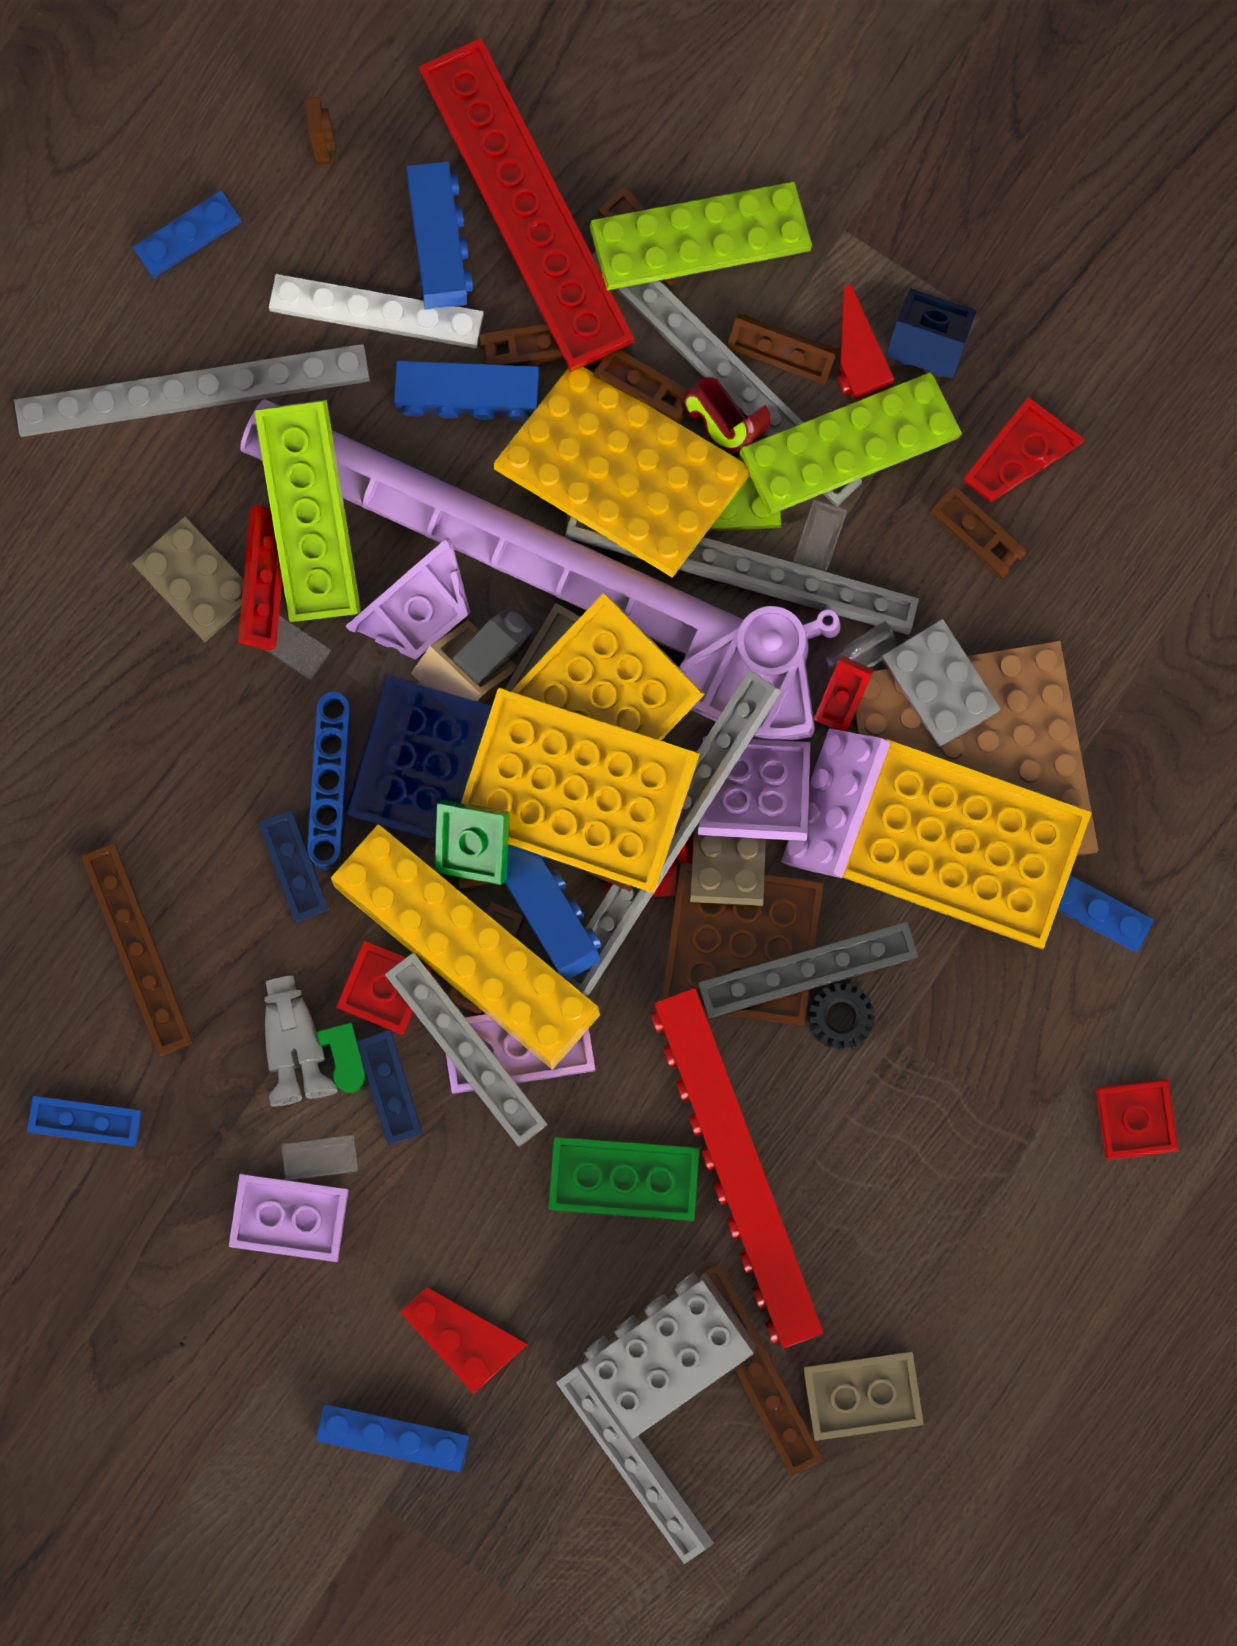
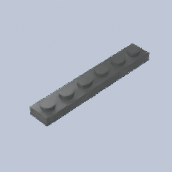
M904 922L698 982L708 1019L909 961L917 958L918 954L908 922Z

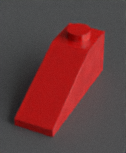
M849 284L844 286L840 376H837L836 380L843 396L849 395L852 402L855 403L892 388L894 377L852 285Z

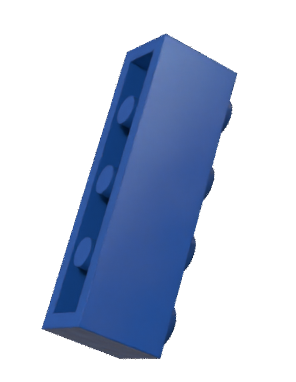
M449 161L407 166V182L424 308L434 309L467 305V292L473 291L471 271L463 269L462 259H468L466 238H459L458 227H464L462 206H455L454 195H459L457 174H450Z
M397 361L394 400L396 411H402L403 415L409 417H421L424 412L438 413V416L442 418H458L459 414H473L475 419L491 420L494 419V415L508 416V419L512 421H527L538 407L539 367Z
M508 844L507 881L504 883L558 974L564 979L569 980L599 963L601 959L597 949L602 945L592 928L587 930L583 928L579 920L584 915L574 898L567 901L562 892L567 888L557 870L550 872L545 864L549 858Z
M326 1404L323 1406L316 1441L456 1472L463 1471L470 1439L469 1435Z

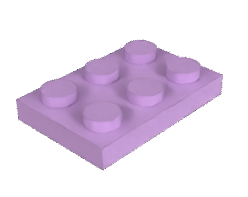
M240 1174L229 1247L338 1262L349 1190Z

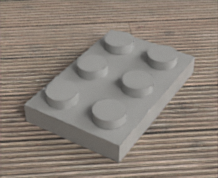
M943 619L884 654L881 658L938 748L943 747L1001 710Z

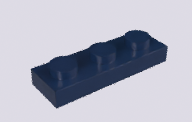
M292 809L259 821L260 830L294 922L297 924L329 912Z
M389 1030L357 1040L388 1146L422 1136L423 1132L392 1031Z

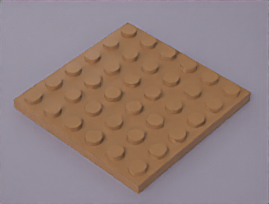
M1060 641L967 656L1001 710L941 748L937 747L888 669L873 671L855 712L858 734L878 737L884 740L888 739L1092 812ZM1092 813L1077 856L1097 853L1099 851Z

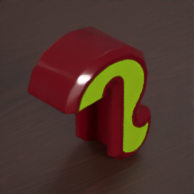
M704 377L684 394V405L689 415L694 419L702 416L706 432L711 441L723 450L733 453L740 451L742 447L750 445L767 432L770 426V413L766 404L745 418L716 378Z

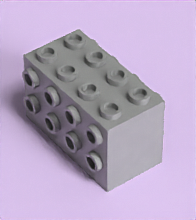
M693 1272L677 1284V1287L674 1289L677 1293L669 1298L662 1294L647 1305V1308L644 1310L646 1314L643 1317L637 1319L635 1315H632L617 1326V1330L614 1331L616 1336L609 1341L605 1336L601 1337L591 1344L584 1353L586 1358L581 1367L632 1439L755 1352V1341L706 1272L699 1277Z

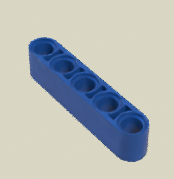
M329 692L323 695L318 701L316 712L307 849L308 856L314 866L323 871L336 868L341 863L343 856L352 713L345 696L337 692ZM339 703L344 706V711L340 717L331 719L325 716V710L328 705ZM330 738H336L342 742L340 750L335 754H327L323 751V744ZM333 773L339 776V783L335 788L327 790L320 786L324 775ZM324 809H333L337 812V818L330 825H322L318 822L320 812ZM323 844L332 845L335 849L333 857L328 861H321L316 858V850Z

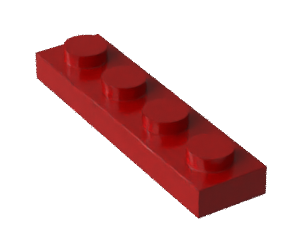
M255 505L250 508L238 643L270 651L277 646L282 574L271 508Z

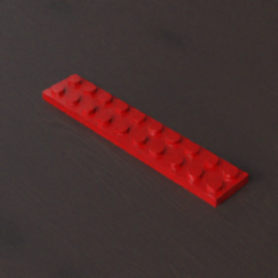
M482 38L419 66V73L570 372L634 343V336L611 291L606 290L603 276Z

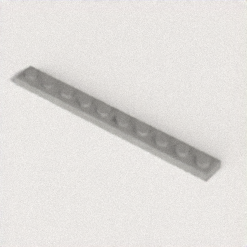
M594 252L592 256L602 274L597 252ZM660 281L615 289L703 377L718 379L745 418L766 404L770 413V426L767 432L763 434L765 438L804 423ZM860 478L823 493V495L837 508L862 484V479Z
M364 344L15 399L14 402L19 434L21 437L369 382L370 379Z
M571 516L565 535L566 538L639 558ZM705 537L701 539L679 569L818 610H833L839 616L909 635L911 632L919 598Z
M749 670L697 751L700 755L657 887L782 692V690L754 671ZM614 884L612 885L585 930L592 928L602 945L597 949L601 961L567 980L582 994L589 996L652 897V892L632 887L629 892Z

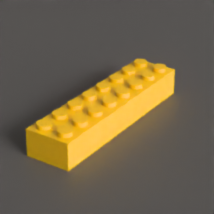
M379 824L332 875L331 880L335 889L412 953L414 952L427 966L552 1070L600 1016L599 1008L595 1003Z

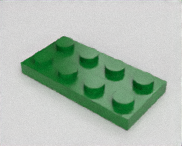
M554 1137L549 1211L694 1222L700 1148Z

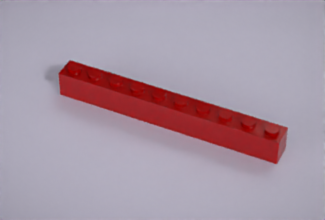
M696 988L654 1003L657 1011L650 1014L657 1033L665 1031L669 1045L663 1047L670 1068L678 1066L682 1079L676 1081V1085L682 1101L690 1100L695 1114L688 1116L695 1136L703 1134L708 1147L701 1150L708 1171L716 1169L720 1183L714 1184L721 1205L729 1204L733 1217L726 1220L734 1240L741 1238L746 1251L739 1255L746 1274L754 1272L759 1286L752 1288L759 1309L767 1307L771 1317V1321L766 1322L765 1325L772 1344L779 1341L783 1349L824 1334Z

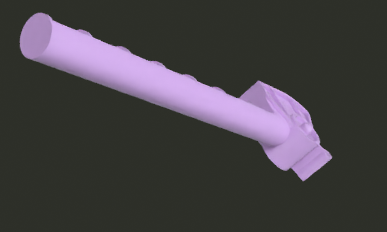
M264 399L255 410L279 405ZM253 412L244 431L240 449L241 452L262 460L255 412ZM332 430L344 499L439 543L449 537L454 550L584 610H588L603 593L607 594L654 642L685 656L679 668L705 693L692 707V711L716 722L747 672L751 670L782 690L752 738L794 741L812 737L815 731L806 669V660L809 652L808 639L819 635L833 638L839 634L841 624L837 613L833 610H823L818 615L817 620L802 625L792 612L777 606L759 608L751 612L745 619H742Z

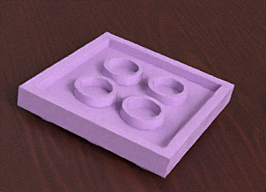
M751 739L700 819L698 835L807 841L811 742Z

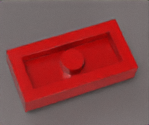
M841 655L815 713L814 721L835 730L847 732L874 669Z

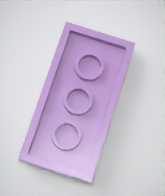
M835 729L828 730L809 783L807 841L789 840L781 860L782 863L789 867L839 878L843 877L888 752L889 742L873 736Z
M486 1014L464 1017L516 1084L596 1071L589 1029L552 1070ZM446 1054L452 1094L475 1091Z

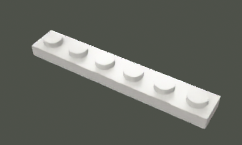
M279 274L275 275L269 304L271 312L476 349L484 317L483 311L456 306L425 309L423 300Z

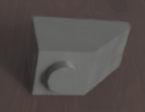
M509 606L490 619L452 660L479 684L513 660L535 630L520 614L516 613Z

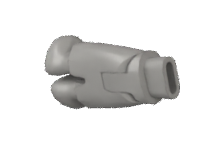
M285 976L266 981L268 996L264 1000L266 1003L265 1039L269 1072H278V1084L269 1095L270 1105L275 1107L285 1106L302 1100L301 1090L294 1070L298 1068L302 1069L306 1098L316 1099L337 1093L338 1089L334 1080L323 1075L318 1067V1063L325 1061L324 1052L319 1044L317 1030L311 1014L301 997V990H296L294 976Z

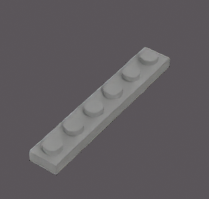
M414 952L385 974L518 1147H521L548 1126Z
M580 1364L557 1381V1385L679 1558L686 1564L709 1548L714 1542L639 1436L634 1439L631 1438L581 1367L582 1364Z

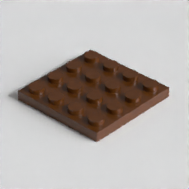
M681 863L661 1000L696 988L704 1013H706L698 982L815 949L824 883L764 874L763 906L690 902L692 865ZM809 990L723 1015L804 1027Z

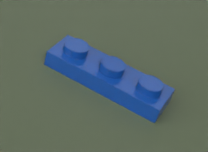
M219 191L133 246V249L154 279L242 222L222 191Z
M1071 875L1057 910L1061 914L1135 953L1140 949L1154 922L1152 918Z
M33 1096L27 1132L137 1148L142 1111Z

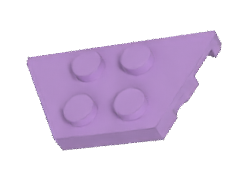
M449 537L346 625L347 629L354 633L358 631L367 635L383 646L394 647L401 654L416 660L432 644L441 639L471 612L453 544Z

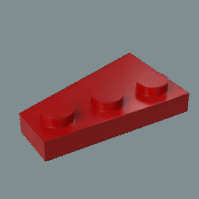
M1028 397L967 473L963 483L989 503H992L1083 444L1085 439Z
M428 1287L400 1311L473 1394L528 1345Z

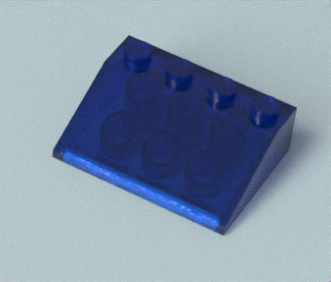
M385 673L345 809L346 814L436 840L437 804L442 800L461 803L492 706Z

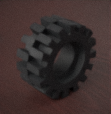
M836 983L833 986H827L822 989L814 998L809 1011L810 1029L816 1036L815 1038L825 1044V1047L835 1048L839 1051H843V1049L850 1050L863 1043L870 1034L875 1021L874 1007H872L871 999L863 993L862 989H857L848 983L846 985ZM845 1003L853 1008L856 1020L850 1029L839 1031L829 1024L827 1014L833 1005Z

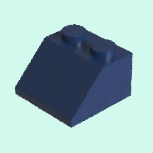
M910 288L897 319L886 357L892 358L902 365H913L928 370L929 373L938 377L946 376L953 379L977 310Z

